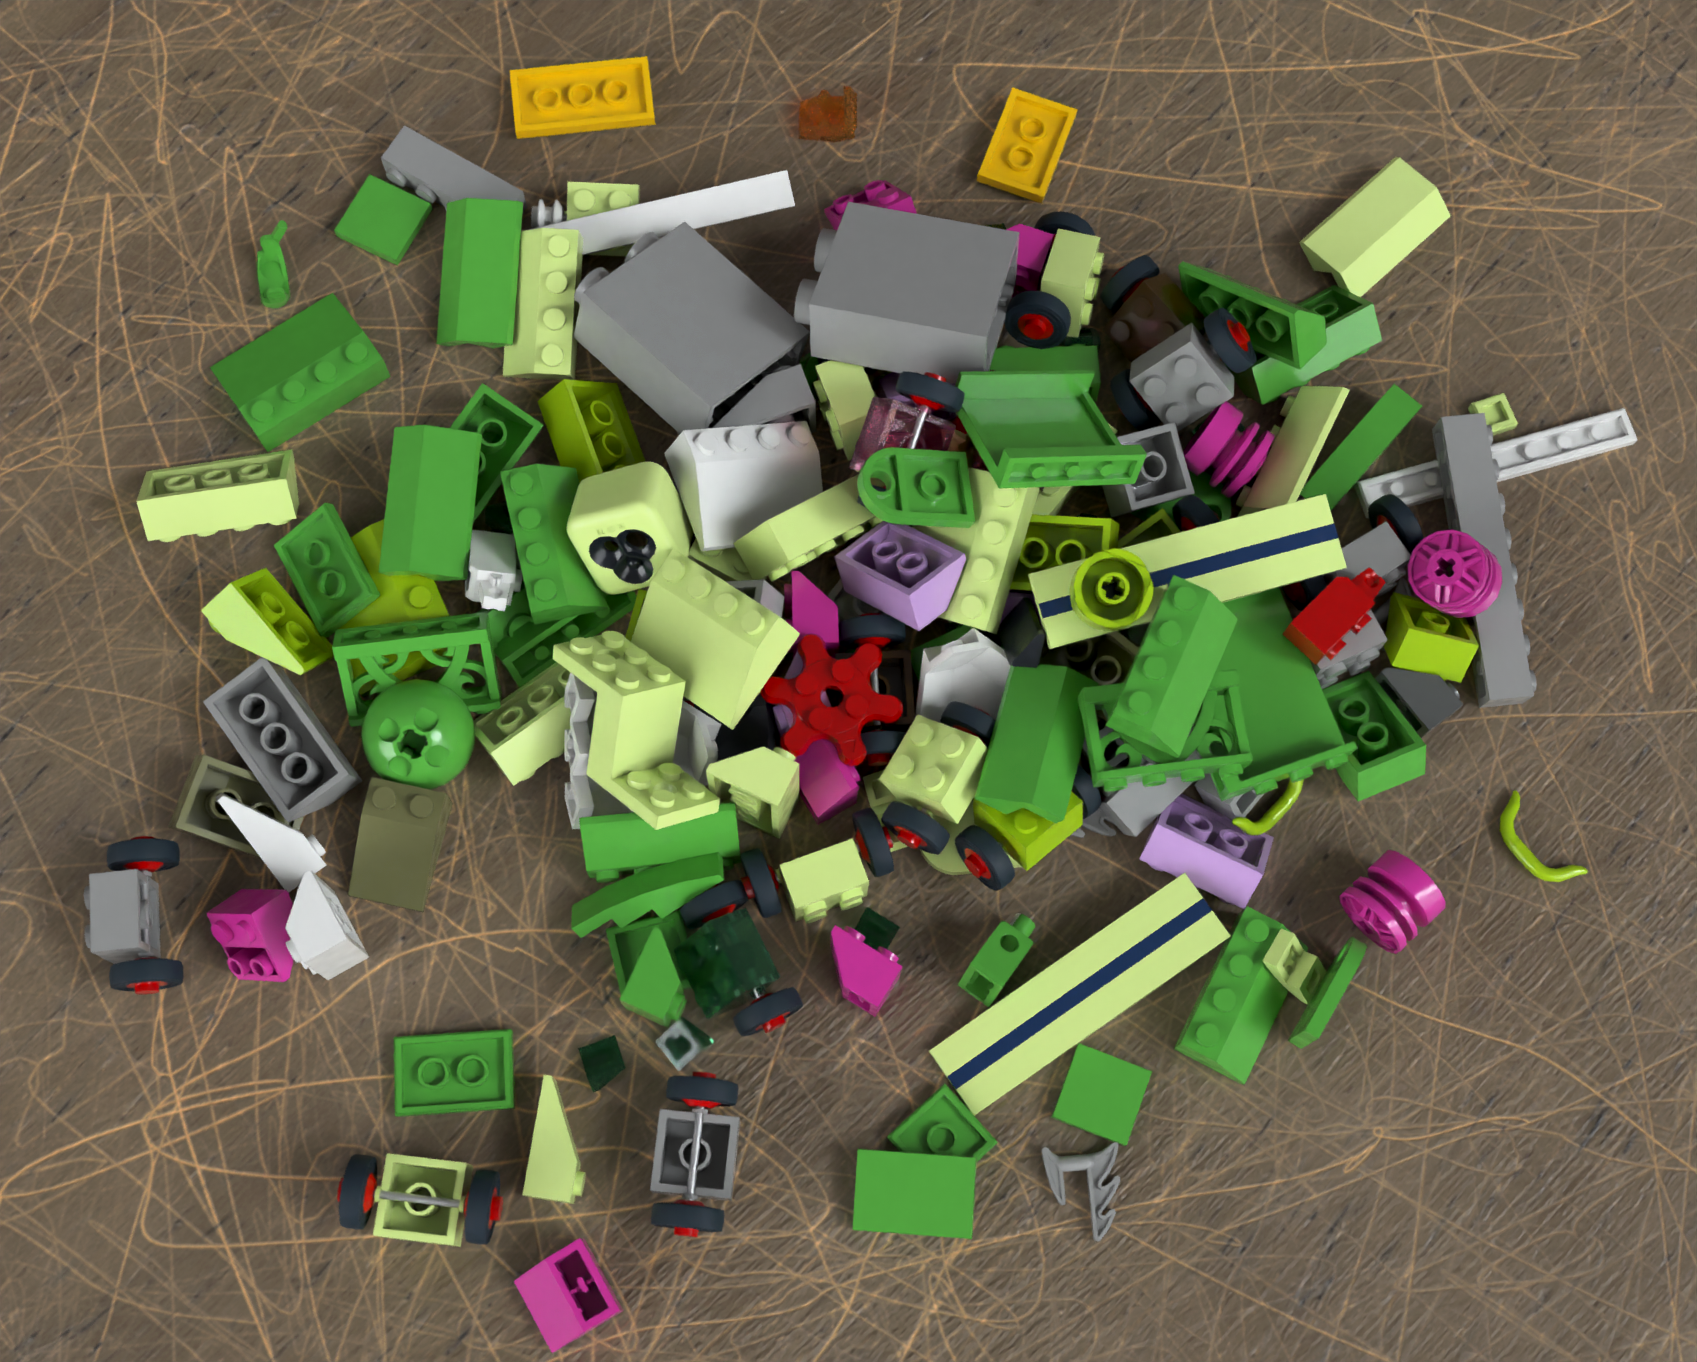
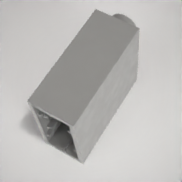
M848 202L838 230L822 228L820 231L814 257L815 271L821 272L818 281L802 279L797 291L794 319L796 323L810 325L811 356L896 373L906 371L924 375L925 372H930L947 379L946 382L956 384L959 372L989 371L1005 321L1006 311L1016 286L1019 232Z
M683 222L662 238H659L653 232L645 234L631 247L623 265L611 273L604 267L594 269L580 282L574 294V300L580 305L573 338L680 434L683 430L712 428L765 376L770 375L775 369L782 366L793 367L799 365L810 331L801 323H796L793 316L686 222Z

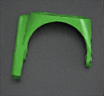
M283 220L278 222L271 235H264L260 238L262 249L257 252V277L260 299L265 307L272 309L286 305L290 299L288 272L279 244L287 230V223Z

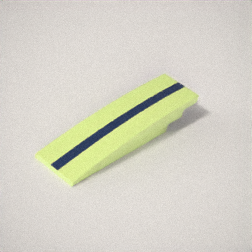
M1326 494L1121 548L1135 554L1143 561L1151 576L1154 587L1152 601L1147 611L1137 621L1123 629L1151 622L1163 592L1173 575L1211 591L1224 603L1347 568ZM1087 558L1028 575L1049 649L1119 631L1095 629L1084 623L1072 609L1070 600L1071 580L1078 567ZM1113 581L1106 586L1102 585V589L1106 591L1105 597L1108 599L1113 598L1115 595L1120 596V592L1115 590L1116 583Z
M1183 873L980 1014L929 1052L968 1110L975 1116L1230 937V934L1186 873Z

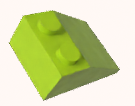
M267 568L229 583L201 610L208 618L212 629L221 634L227 641L299 675L334 658L331 643L325 637L319 635L314 623Z

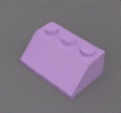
M882 521L837 554L835 560L845 592L920 631L947 610L966 562L965 553L908 525Z
M1180 794L1157 816L1146 840L1140 860L1148 863L1150 867L1157 871H1165L1175 877L1186 873L1196 888H1201L1217 896L1226 904L1236 905L1244 909L1264 874L1274 837L1266 833L1247 835L1240 828L1233 825L1232 820L1207 805Z

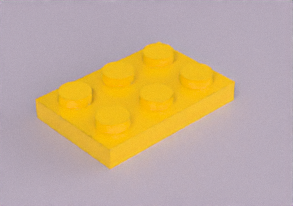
M1012 87L978 172L977 181L1042 204L1075 121L1077 109Z

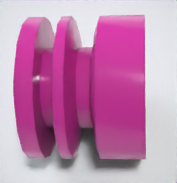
M1228 401L1216 407L1210 413L1184 449L1183 454L1188 470L1197 476L1210 465L1215 468L1209 485L1213 488L1227 476L1228 479L1221 493L1230 498L1239 488L1246 485L1259 470L1267 457V452L1275 435L1266 430L1254 442L1253 438L1260 424L1254 422L1243 432L1239 431L1237 428L1242 420L1243 412Z
M1453 529L1436 531L1423 538L1412 551L1408 563V580L1417 596L1443 614L1456 618L1473 617L1487 610L1498 597L1502 586V568L1496 556L1469 534ZM1449 565H1453L1452 570L1454 574L1451 577L1447 576L1449 573L1446 568Z
M1388 850L1367 869L1369 878L1360 876L1353 882V887H1348L1340 895V903L1352 922L1365 936L1387 952L1397 954L1407 945V941H1411L1418 935L1416 925L1421 927L1427 926L1446 908L1439 888L1416 863L1397 851Z

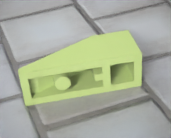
M544 1075L522 1195L529 1198L574 1204L575 1195L582 1196L586 1173L580 1171L581 1163L556 1079L550 1075Z

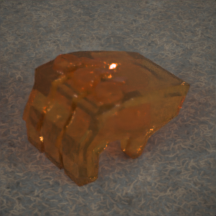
M851 86L843 87L844 96H831L827 90H821L818 96L800 102L799 139L840 142L855 138V130L857 128V93L853 91Z

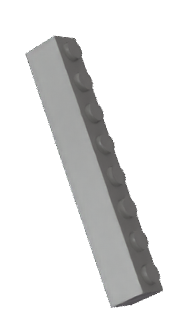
M1485 413L1441 417L1432 428L1439 465L1441 486L1443 487V498L1449 530L1453 529L1469 534L1496 556L1502 568V586L1496 600L1487 610L1473 617H1465L1479 644L1471 661L1479 708L1523 704L1534 696L1537 683L1534 671L1529 669L1527 658L1530 654V641L1528 636L1523 634L1521 620L1524 617V607L1521 599H1517L1516 595L1517 568L1510 561L1511 534L1509 529L1504 527L1505 500L1503 494L1498 493L1496 480L1499 477V465L1496 459H1492L1490 446L1493 443V431L1491 426L1486 424Z

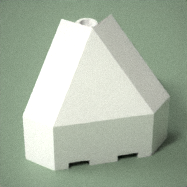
M972 628L958 640L946 645L924 648L915 718L918 714L941 723L940 719L947 705L952 701H957L979 708L996 720L1010 670L1004 650L975 628Z
M570 673L564 691V707L570 708L571 711L570 729H565V761H569L571 782H565V801L572 829H580L579 818L632 813L633 811L586 774L597 692ZM682 701L673 763L680 766L683 771L706 786L708 785L706 770L709 764L715 763L718 758L715 738L721 724L685 701Z

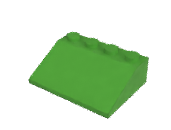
M333 293L210 367L267 453L391 377L379 352Z

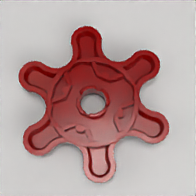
M813 633L806 634L801 637L797 645L798 654L803 662L800 674L790 679L771 676L761 689L762 698L767 703L784 705L793 714L791 727L781 737V748L798 757L802 756L813 742L827 740L835 745L838 757L843 764L851 767L857 766L864 761L867 753L866 746L860 736L863 726L873 720L885 723L897 721L902 715L903 705L896 696L879 694L870 685L872 672L882 662V652L877 645L873 643L861 644L849 658L838 660L828 654L822 637ZM827 688L837 690L843 695V701L836 707H828L821 701L822 693Z

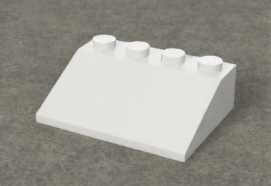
M807 421L683 430L664 453L701 551L736 548L733 544L765 521L823 492L819 451Z

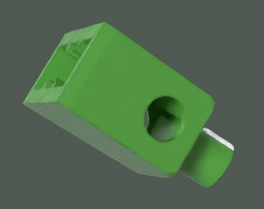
M1020 913L1016 914L1010 924L1002 920L972 960L958 986L987 1007H990L1033 945V941L1028 937L1036 927L1034 922Z

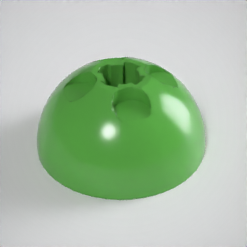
M407 680L388 687L373 700L362 723V747L370 766L383 780L432 790L452 781L466 767L474 750L475 726L468 707L451 689L429 680ZM408 744L410 747L416 748V751L410 749L408 746L406 747V745Z

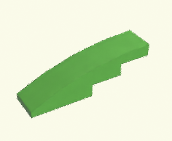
M1393 384L1302 488L1300 495L1304 499L1326 494L1330 510L1332 511L1418 413L1422 405L1397 385Z
M716 852L680 859L638 872L610 884L572 905L571 929L582 938L611 919L620 928H623L652 909L662 919L724 880L723 857Z

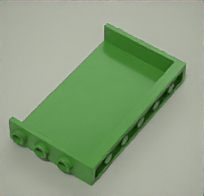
M1279 587L1224 602L1223 604L1238 620L1216 672L1237 669L1240 683L1238 685L1253 761L1243 769L1242 774L1237 776L1220 777L1219 772L1210 773L1221 801L1255 790L1256 795H1261L1278 787L1277 782L1290 777L1291 782L1294 783L1314 774L1312 769L1325 765L1327 770H1331L1348 763L1347 757L1357 749L1355 741L1345 744L1309 658L1283 635V632L1293 620ZM1224 695L1217 696L1213 718L1228 722ZM1209 727L1207 733L1217 735L1223 743L1222 745L1211 743L1209 745L1210 752L1217 756L1228 754L1232 748V741L1229 735L1221 729Z

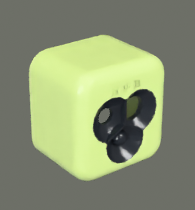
M650 461L583 479L578 485L566 528L568 537L596 585L603 592L611 595L648 587L651 579L673 548L688 557L694 533L682 499L667 471L661 465ZM631 532H639L645 535L647 541L645 545L637 547L630 544L626 536ZM611 541L616 542L619 548L615 547Z

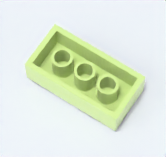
M858 475L765 521L733 544L753 580H760L768 576L770 581L773 582L798 566H804L818 558L819 555L838 548L846 543V541L852 538L855 539L880 524L883 520L875 517L866 507L857 503L859 495L857 487ZM870 478L871 485L886 486L882 480Z

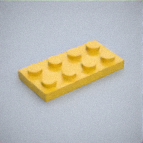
M648 56L509 70L517 139L655 125Z

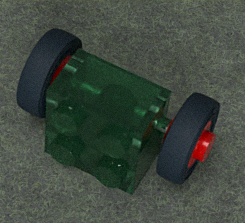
M734 880L713 886L681 908V916L689 929H700L673 951L677 957L680 969L685 973L694 992L695 1000L702 1008L707 1020L743 1006L751 999L754 1000L748 1007L733 1017L738 1032L742 1037L762 1030L765 1033H769L786 1024L785 1019L796 1013L803 1006V1003L794 987L775 993H767L766 988L781 976L747 908L737 910L748 901V896L742 881Z

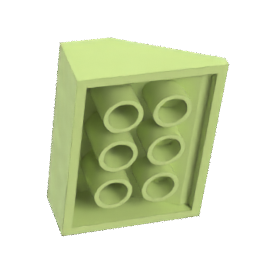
M968 467L975 523L970 528L913 525L912 528L965 553L966 562L948 608L938 617L997 634L1040 488L999 489L989 471Z
M673 548L651 579L631 642L638 648L645 650L648 655L662 665L669 667L673 673L686 681L684 697L733 730L800 633L780 616Z

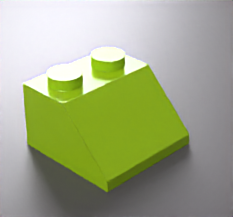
M1393 592L1390 598L1385 635L1387 642L1384 644L1391 665L1396 669L1439 675L1444 681L1448 679L1461 683L1479 647L1466 618H1456L1443 614L1420 598Z

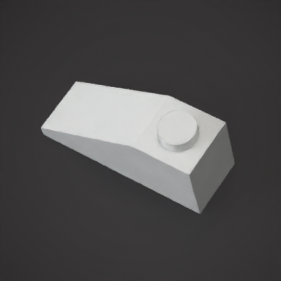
M223 793L215 797L288 893L300 885L305 872L311 870L317 873L326 866L321 856L327 852L313 834L306 839L301 831Z

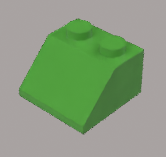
M653 927L620 1001L625 1009L668 1028L671 1020L679 1021L687 1000L685 995H683L684 990L662 931Z

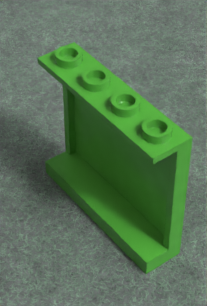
M1093 370L959 372L955 387L965 393L961 409L956 414L999 489L1135 484L1147 454L1141 445H1121L1088 393L1095 375Z

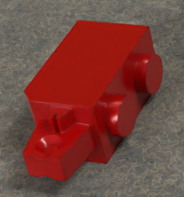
M1370 567L1352 580L1348 577H1336L1288 625L1283 635L1315 665L1325 656L1331 661L1346 646L1342 639L1350 631L1357 635L1370 622L1372 618L1367 613L1375 605L1373 600L1386 582Z

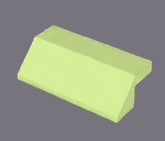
M1395 157L1299 243L1314 271L1332 273L1340 288L1361 297L1451 215L1437 187L1400 157Z

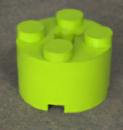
M1112 548L1091 555L1078 567L1070 584V600L1072 609L1084 623L1098 630L1115 631L1129 626L1143 616L1152 601L1154 587L1146 565L1138 556L1127 550ZM1113 581L1116 583L1115 590L1120 592V596L1115 595L1113 598L1108 599L1105 597L1106 591L1102 589V585L1106 586Z

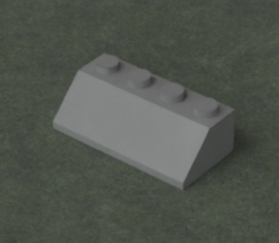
M261 657L203 701L287 822L333 804L362 782V779L280 665Z

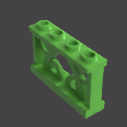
M488 612L335 630L332 649L334 659L337 661L349 716V725L351 727L362 726L365 714L373 700L364 701L361 699L358 692L361 686L375 679L377 683L371 687V696L374 693H381L396 683L402 682L392 673L399 670L405 664L409 652L420 651L428 661L435 665L447 667L435 682L455 692L463 700L470 712L485 714L494 709L501 708L502 692L491 638ZM471 644L481 645L484 663L467 659ZM447 647V650L443 652V656H439L433 651V649ZM397 654L398 658L394 662L385 666L382 665L389 662V658H385L383 655ZM359 658L367 672L354 679L350 659ZM462 669H471L479 672L485 679V685L463 689V683L471 682L475 684V680L470 674L461 672Z
M1237 669L1215 672L1198 711L1199 715L1193 723L1194 727L1187 737L1178 758L1116 730L1105 735L1100 740L1095 710H1103L1108 720L1124 683L1084 687L1077 697L1079 711L1082 714L1092 774L1093 787L1104 786V791L1106 792L1128 788L1127 783L1142 782L1143 787L1159 786L1165 784L1167 778L1181 777L1182 782H1193L1204 779V774L1219 772L1220 777H1233L1242 774L1243 769L1253 761L1238 685L1240 683ZM1224 695L1228 722L1213 718L1217 696ZM1209 727L1221 729L1229 735L1232 741V748L1228 754L1217 756L1210 752L1209 745L1211 743H1218L1220 745L1223 743L1217 735L1207 733ZM1119 738L1124 744L1117 749L1115 757L1119 754H1125L1129 758V765L1120 769L1110 766L1104 758L1106 746ZM1196 750L1200 759L1185 761ZM1142 758L1154 764L1140 766Z

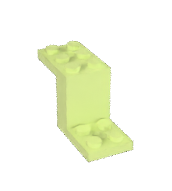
M605 631L602 635L588 638H573L569 642L555 644L552 659L597 692L586 774L656 830L717 813L720 798L708 790L702 783L683 771L680 766L673 763L686 681L673 673L669 667L662 665L648 655L645 650L638 648L627 640L623 634L616 631Z

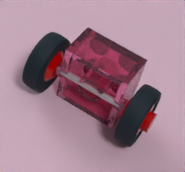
M903 371L899 376L896 392L913 400L919 406L914 408L894 399L873 397L848 469L860 472L868 458L873 453L884 448L948 451L956 425L931 415L932 410L959 412L965 393L959 388L946 383L947 379L937 374L925 372L922 375ZM872 485L877 491L886 492V486ZM858 495L857 503L866 507L862 502L860 495Z

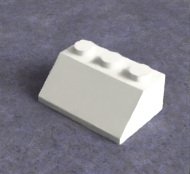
M311 870L305 872L285 927L291 939L285 943L296 963L301 962L305 969L309 968L313 975L318 973L325 979L330 980L369 958V955L335 892Z

